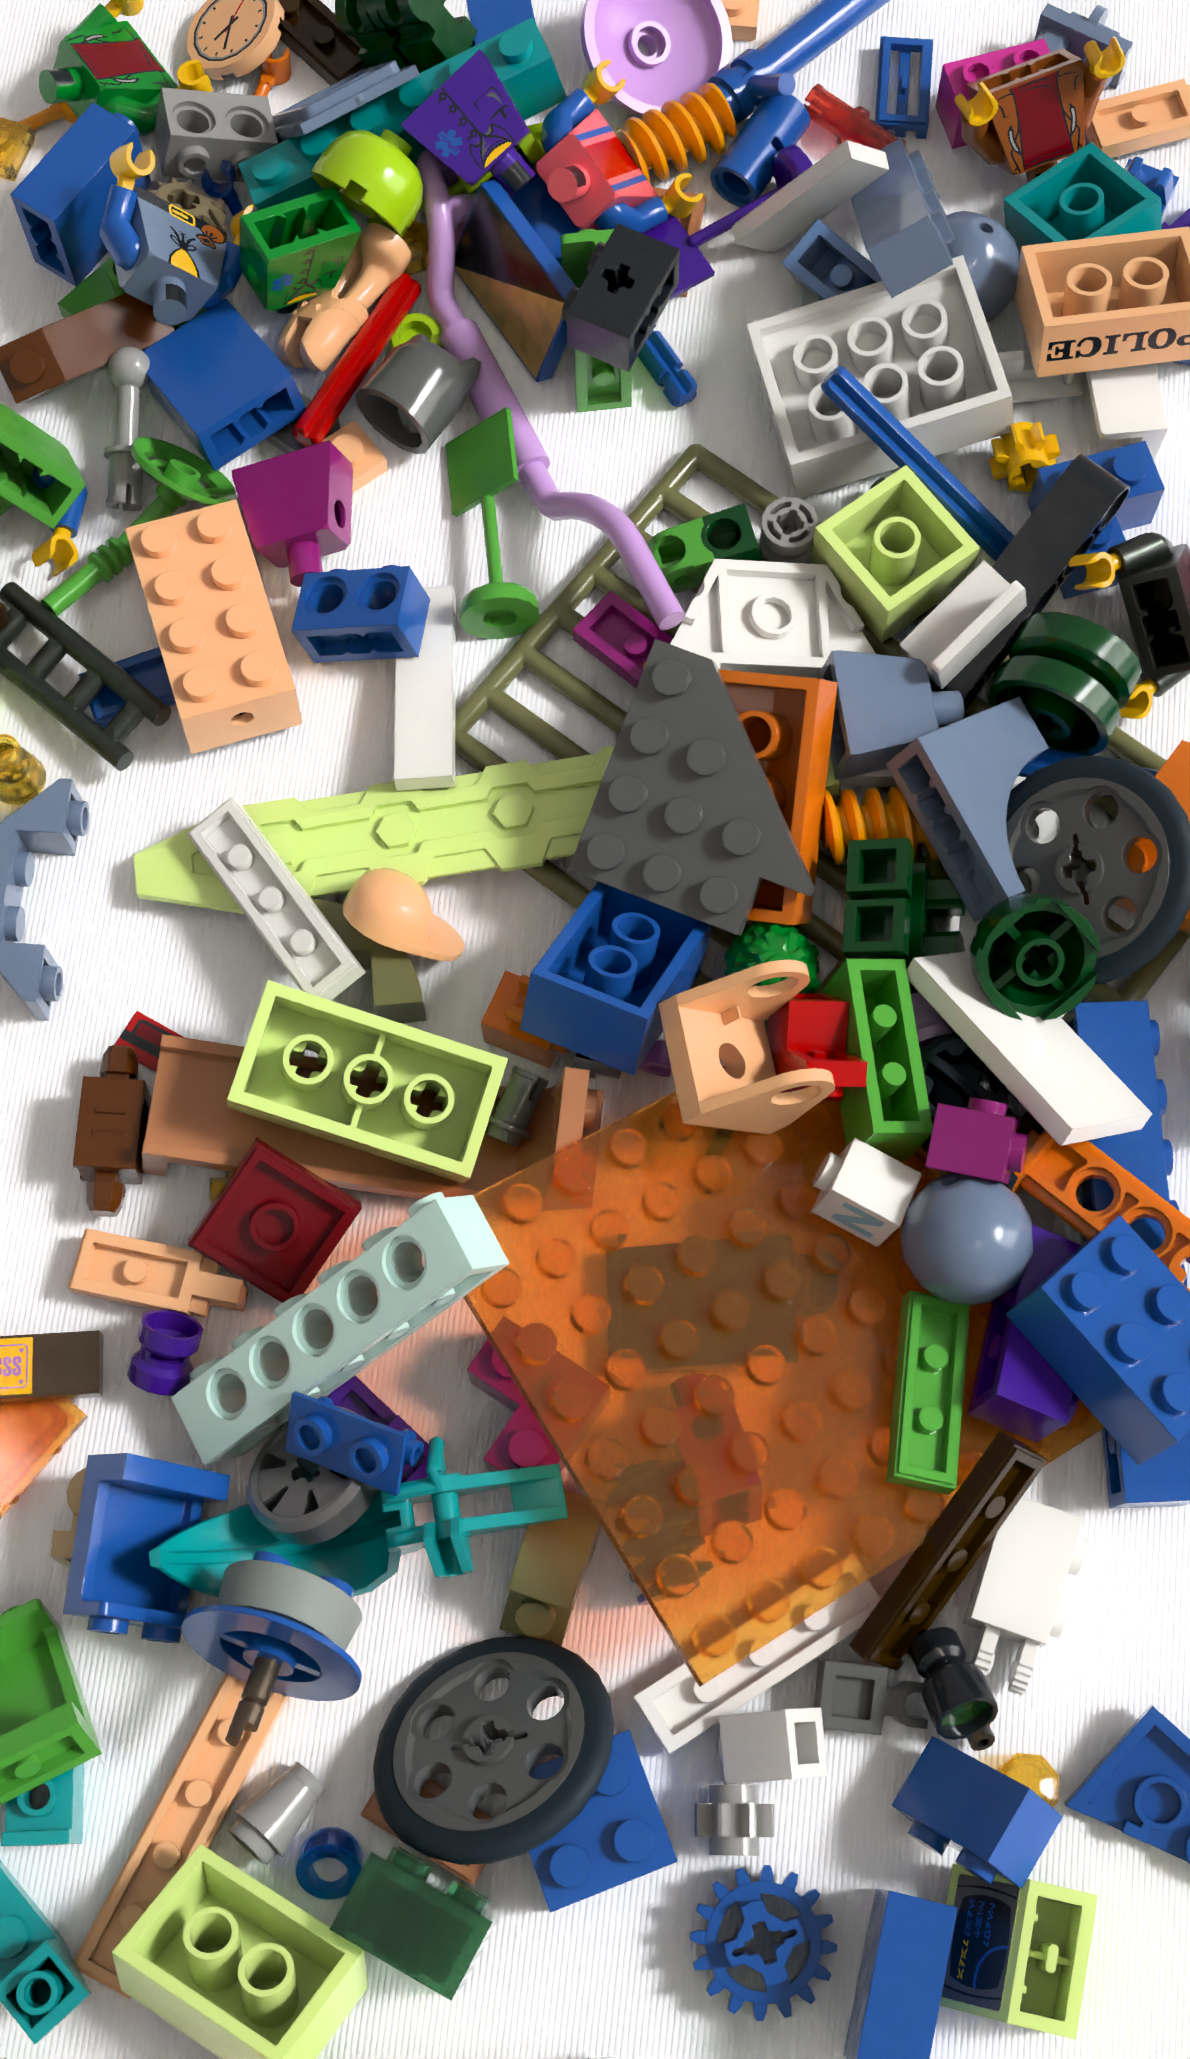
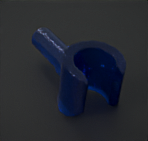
M222 160L220 166L228 181L223 184L214 182L210 177L208 169L205 167L201 176V184L208 195L222 198L234 217L244 208L233 187L236 180L235 166L228 160Z

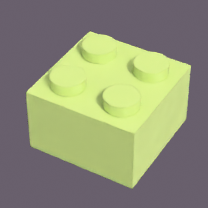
M905 465L815 527L810 561L813 564L828 565L841 586L843 599L854 607L860 619L882 643L944 600L974 570L980 547L911 469Z

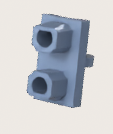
M1047 3L1040 14L1034 40L1045 39L1050 52L1063 48L1083 60V65L1087 60L1084 46L1089 41H1096L1100 51H1103L1108 47L1110 39L1116 37L1126 57V61L1133 46V42L1121 37L1120 32L1105 26L1109 10L1099 4L1094 8L1089 18L1074 11L1068 13ZM1125 65L1119 73L1107 79L1103 90L1107 86L1114 89L1118 88L1125 74Z

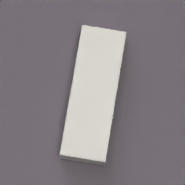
M849 140L844 141L732 226L735 243L774 254L810 228L817 219L821 220L889 171L885 152Z

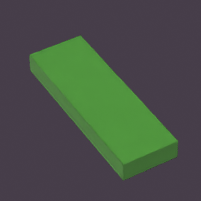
M911 1290L902 1297L886 1482L946 1495L956 1490L970 1305L943 1301L936 1296Z

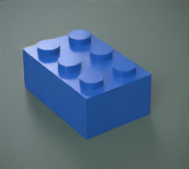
M598 881L532 970L520 1030L634 1076L663 1032L658 1004L678 993L691 989L700 975L712 925Z
M1119 1215L1082 1243L1005 1315L1135 1463L1140 1465L1176 1444L1190 1430V1292L1123 1217Z

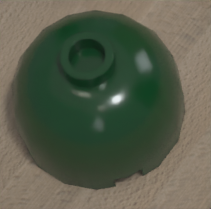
M1035 892L1015 895L992 907L977 925L970 946L971 970L985 997L991 1004L1009 1017L1022 1020L1016 1013L1018 1012L1032 1018L1040 1017L1043 1021L1056 1019L1077 1007L1093 988L1097 973L1094 971L1097 961L1096 951L1100 953V942L1089 920L1064 900Z

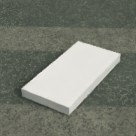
M970 951L916 957L911 961L907 968L908 981L1059 1145L1063 1146L1141 1130L1152 1115V1112L1061 1017L1043 1021L1040 1017L1032 1018L1016 1012L1022 1019L1019 1020L1009 1017L991 1004L983 994L972 973Z

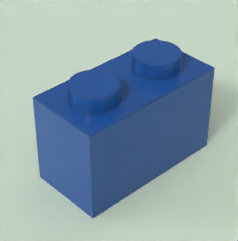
M934 1736L929 1740L891 1806L913 1822L907 1833L930 1850L942 1856L949 1846L960 1852L955 1862L982 1881L991 1885L996 1875H999L1021 1889L1063 1817L1027 1786Z

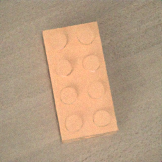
M237 500L125 528L190 753L202 752L303 724L296 688Z

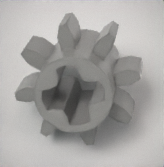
M709 1785V1803L694 1804L695 1837H709V1855L760 1856L759 1837H774V1804H759L758 1785Z

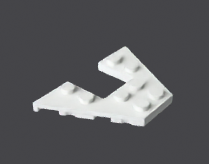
M714 559L671 642L673 646L712 659L716 662L718 669L817 678L831 651L842 650L876 654L862 632L865 626L854 607L843 599L840 584L828 565ZM888 769L839 779V785L898 787Z

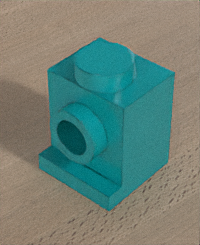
M84 1763L44 1783L49 1788L50 1798L43 1808L35 1809L31 1805L32 1789L6 1802L5 1832H2L1 1846L83 1844Z

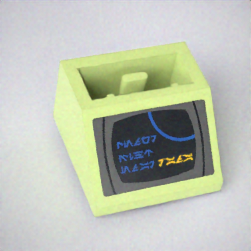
M952 1863L945 1904L958 1907L940 2006L1076 2040L1098 1895L1027 1879L1021 1889L999 1875H996L990 1885L968 1872L959 1864Z

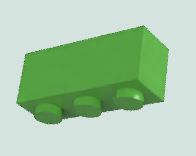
M846 958L822 990L823 993H829L849 1001L846 1052L868 1062L866 1087H844L842 1101H839L846 1147L854 1138H857L898 1161H907L932 1135L933 1125L905 959Z

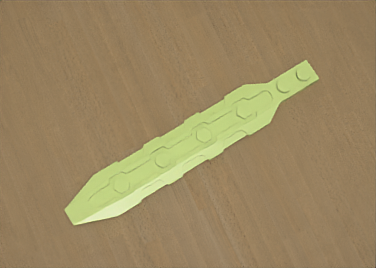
M615 746L603 747L596 754L530 764L526 760L486 766L483 772L455 776V787L397 791L395 782L392 781L370 785L367 791L298 801L293 797L243 805L242 807L310 898L349 892L356 880L366 871L380 868H391L403 872L420 885H425L428 879L498 868L501 872L543 866L545 860L574 856L602 782L604 770ZM830 754L826 790H829L831 796H838L839 779L835 780ZM196 825L133 855L136 894L139 899L244 914L188 837L187 833Z

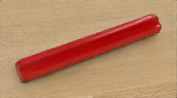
M402 273L386 289L366 322L353 338L306 408V411L293 427V438L302 443L303 446L309 447L323 441L420 295L421 285L407 273Z

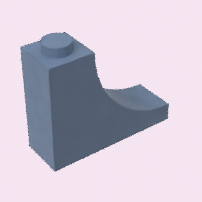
M1020 697L922 735L886 763L888 770L974 922L984 918L992 907L1002 901L1026 891L1017 874L1009 849L1006 827L1007 805L1011 789L1020 771L1049 747Z

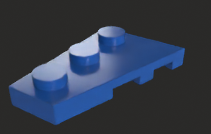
M1150 1704L1064 1802L1065 1806L1120 1830L1124 1834L1141 1842L1148 1843L1190 1864V1739Z

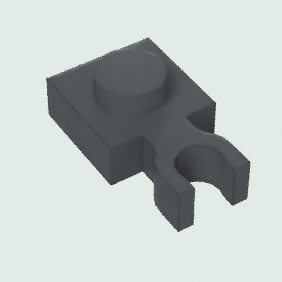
M819 1658L813 1708L821 1707L824 1729L882 1735L884 1715L892 1716L895 1721L908 1727L927 1729L928 1719L919 1716H908L904 1708L905 1700L910 1694L921 1693L923 1682L901 1681L895 1686L887 1687L889 1671L887 1667Z

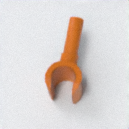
M286 48L284 55L278 59H272L271 53L259 65L260 78L253 93L254 96L267 97L274 86L285 84L290 80L291 60L289 48Z

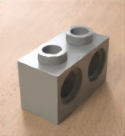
M161 88L154 135L161 173L164 177L171 176L245 183L238 164L278 144L268 97Z

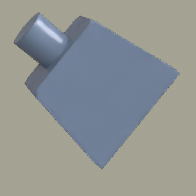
M842 650L831 651L817 676L819 679L838 682L830 746L835 780L888 769L886 763L916 738L964 718V702L959 691L932 692L927 665L917 658Z

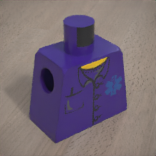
M481 49L401 123V126L411 136L471 186H475L490 172L512 197L536 175L515 150V147L531 132L490 61Z

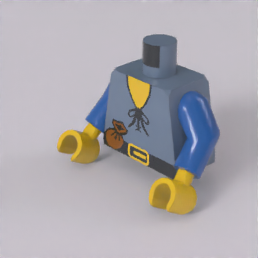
M133 142L117 148L110 156V168L118 180L116 185H110L99 235L115 263L119 286L122 290L153 306V315L160 323L177 325L183 321L192 320L201 308L208 310L215 307L232 293L242 275L240 267V217L249 214L254 205H249L232 218L230 228L234 240L233 242H228L226 232L138 186L134 187L136 179L146 176L153 171L155 156L152 150H145L137 155L133 164L131 160Z

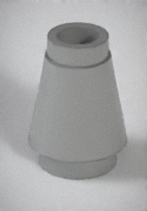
M296 1761L288 1771L283 1772L234 1811L237 1819L227 1831L256 1860L267 1866L276 1855L283 1858L316 1803L317 1797L325 1787L307 1768Z

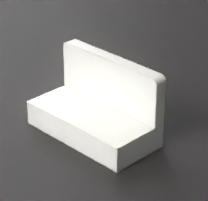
M1155 364L1086 372L1098 437L1101 440L1129 438L1130 445L1146 441L1152 458L1155 459L1168 431Z
M983 560L899 644L900 650L908 658L922 660L927 665L929 678L943 689L1027 606L1025 588L1017 580L1010 585Z

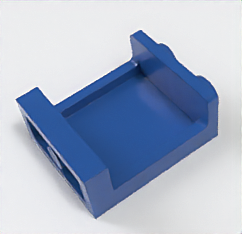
M130 1453L88 1455L63 1614L89 1618L87 1631L127 1635L128 1626L132 1625L142 1627V1640L179 1644L182 1633L181 1626L188 1609L190 1588L173 1580L163 1572L150 1567L149 1551L178 1532L200 1522L203 1502L227 1501L230 1475Z

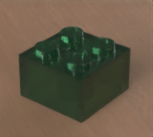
M393 1846L389 1855L385 1852H371L329 1930L452 2001L460 1994L499 1920L497 1917L486 1912L492 1900L459 1880L456 1882L452 1881L449 1889L429 1879L428 1876L434 1866L400 1846L398 1848Z

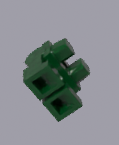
M335 0L337 23L347 36L354 37L361 45L357 55L368 68L396 60L399 69L416 65L418 72L421 73L469 49L477 34V29L466 16L454 18L444 6L446 0Z
M909 838L849 840L846 893L850 900H845L842 953L846 958L905 959L907 969L913 958L965 952L964 938L960 931L935 932L936 917L965 916L966 906L949 876H932L926 863H913L914 847Z

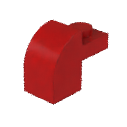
M798 993L768 1018L767 1037L776 1075L810 1068L830 1071L833 1075L835 1090L822 1101H842L844 1087H866L868 1062L846 1052L849 1001L829 993ZM809 1086L795 1087L780 1093L797 1091Z

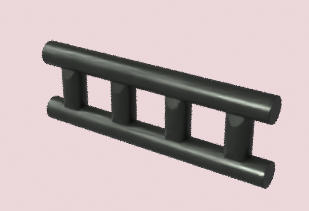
M9 582L5 584L0 591V599L10 609L8 610L9 621L0 631V673L118 771L127 769L133 762L134 754L122 743L144 717L155 726L163 725L171 715V708L17 583ZM30 623L45 635L48 640L26 665L7 648L24 627ZM68 654L87 671L69 693L64 696L45 679L63 657ZM106 685L125 700L126 703L108 725L103 728L83 711Z

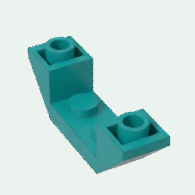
M0 1860V2001L34 2044H38L77 2008L91 1992L63 1937Z

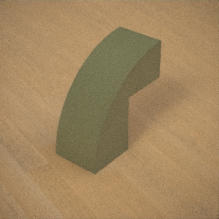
M312 899L363 969L372 970L373 1000L376 1015L398 1023L427 1021L425 1004L417 973L407 953L381 945L361 934L343 915V904L328 900Z

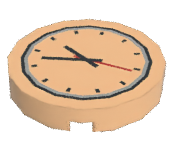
M206 0L193 17L187 32L186 50L191 60H198L202 63L205 75H208L213 80H224L222 75L231 73L236 78L249 74L261 65L277 46L282 34L278 29L280 18L284 21V9L279 0Z

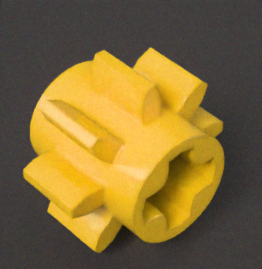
M1037 421L1034 424L1018 422L1010 425V433L991 440L994 456L989 459L994 480L1006 478L1010 492L1014 490L1031 492L1037 470L1056 464L1055 458L1060 456L1061 452L1056 435L1048 434L1044 436L1041 422Z

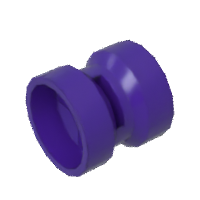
M158 1309L143 1314L137 1334L141 1348L133 1353L127 1373L130 1382L146 1392L165 1396H173L187 1386L191 1380L189 1374L194 1369L189 1359L191 1355L198 1352L204 1331L202 1325L194 1318L173 1310Z

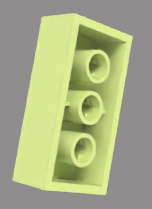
M267 980L227 1098V1108L464 1184L471 1178L508 1058ZM306 1050L317 1053L316 1064L325 1066L322 1073L313 1071L309 1078L297 1075L298 1066H293L289 1063L291 1057L301 1059ZM365 1069L377 1073L378 1077L375 1083L383 1084L384 1086L383 1092L373 1091L369 1098L358 1095L356 1093L358 1086L350 1084V1076L360 1078ZM424 1089H430L437 1094L433 1102L442 1103V1110H433L428 1117L419 1115L416 1112L418 1105H413L410 1101V1096L419 1097Z

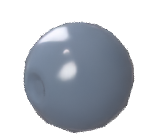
M969 211L948 214L947 221L955 236V240L946 244L951 258L964 256L986 322H991L1014 299L1020 261L1017 245L1006 228L991 217Z
M957 1173L938 1177L927 1184L910 1201L901 1225L902 1258L913 1278L938 1299L951 1303L980 1305L998 1299L1020 1281L1026 1272L1033 1254L1031 1217L1020 1197L998 1181Z

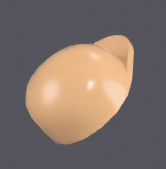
M380 868L366 871L353 884L342 905L343 915L355 929L364 936L386 947L438 961L457 960L465 949L463 939L458 932L446 921L432 913L430 900L422 886L412 877L398 870Z

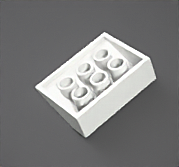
M963 255L952 258L953 265L894 298H891L884 283L880 281L746 324L797 498H803L899 468L822 391L821 384L824 379L838 366L845 367L933 456L1010 433V425L1014 424L1013 396Z

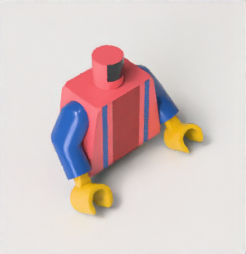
M604 60L583 80V90L575 89L545 117L542 124L541 147L546 155L535 164V168L547 185L550 196L560 203L572 222L580 230L614 229L618 223L643 234L666 222L668 214L677 218H686L691 214L704 194L700 193L696 197L684 195L682 190L688 185L693 176L689 173H682L676 177L663 198L660 199L656 191L599 110H594L593 103L597 105L607 103L625 85L624 78L615 86H610L604 82L602 71L611 63L610 60Z

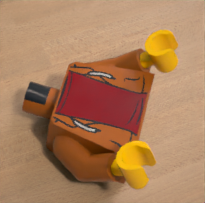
M1116 37L1110 39L1108 47L1103 51H1100L1096 41L1087 42L1084 46V53L1087 57L1084 65L1080 57L1061 48L967 83L966 88L970 100L967 101L963 94L957 95L954 99L955 104L962 112L963 141L988 165H998L1011 175H1019L1026 172L1027 182L1032 181L1058 164L1057 160L1070 156L1083 148L1085 145V131L1090 127L1107 79L1119 73L1126 63V57Z

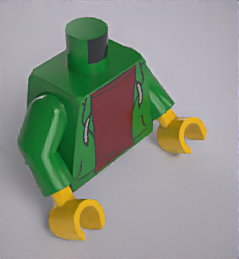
M110 0L105 6L99 3L61 40L58 45L53 69L43 70L39 75V90L46 103L66 102L79 118L94 102L112 114L118 112L125 115L137 127L140 136L154 133L162 87L212 92V86L209 76L204 73L202 63L198 60H190L181 64L178 68L177 77L180 84L178 87L128 21L118 22L116 20L120 14L123 16L139 14L143 9L144 0Z

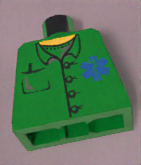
M334 187L242 215L240 217V267L242 273L265 309L280 314H289L297 308L298 302L319 296L336 286L360 237L361 229Z

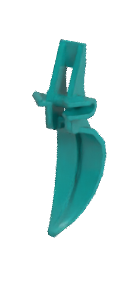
M435 1436L429 1440L426 1466L428 1478L401 1483L400 1493L397 1496L379 1489L363 1515L345 1531L329 1540L312 1545H293L283 1542L256 1519L250 1505L246 1504L198 1522L168 1538L149 1551L150 1567L163 1572L168 1577L190 1589L213 1597H219L225 1569L235 1562L252 1560L254 1554L259 1551L280 1555L288 1560L292 1567L307 1571L318 1577L330 1576L338 1578L353 1588L354 1593L352 1597L372 1592L398 1572L401 1555L413 1553L422 1548L426 1549L435 1577L450 1578L467 1575L474 1572L469 1537L568 1519L560 1464L463 1476L460 1473L447 1474L444 1460V1441L440 1437ZM510 1487L514 1512L461 1518L458 1497ZM432 1502L435 1523L429 1522L416 1526L413 1505Z

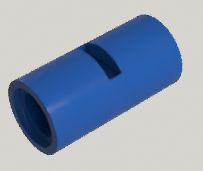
M795 96L764 97L711 171L710 180L712 186L727 202L741 208L758 199L774 177L773 160L775 154L788 145H796L809 127V113Z

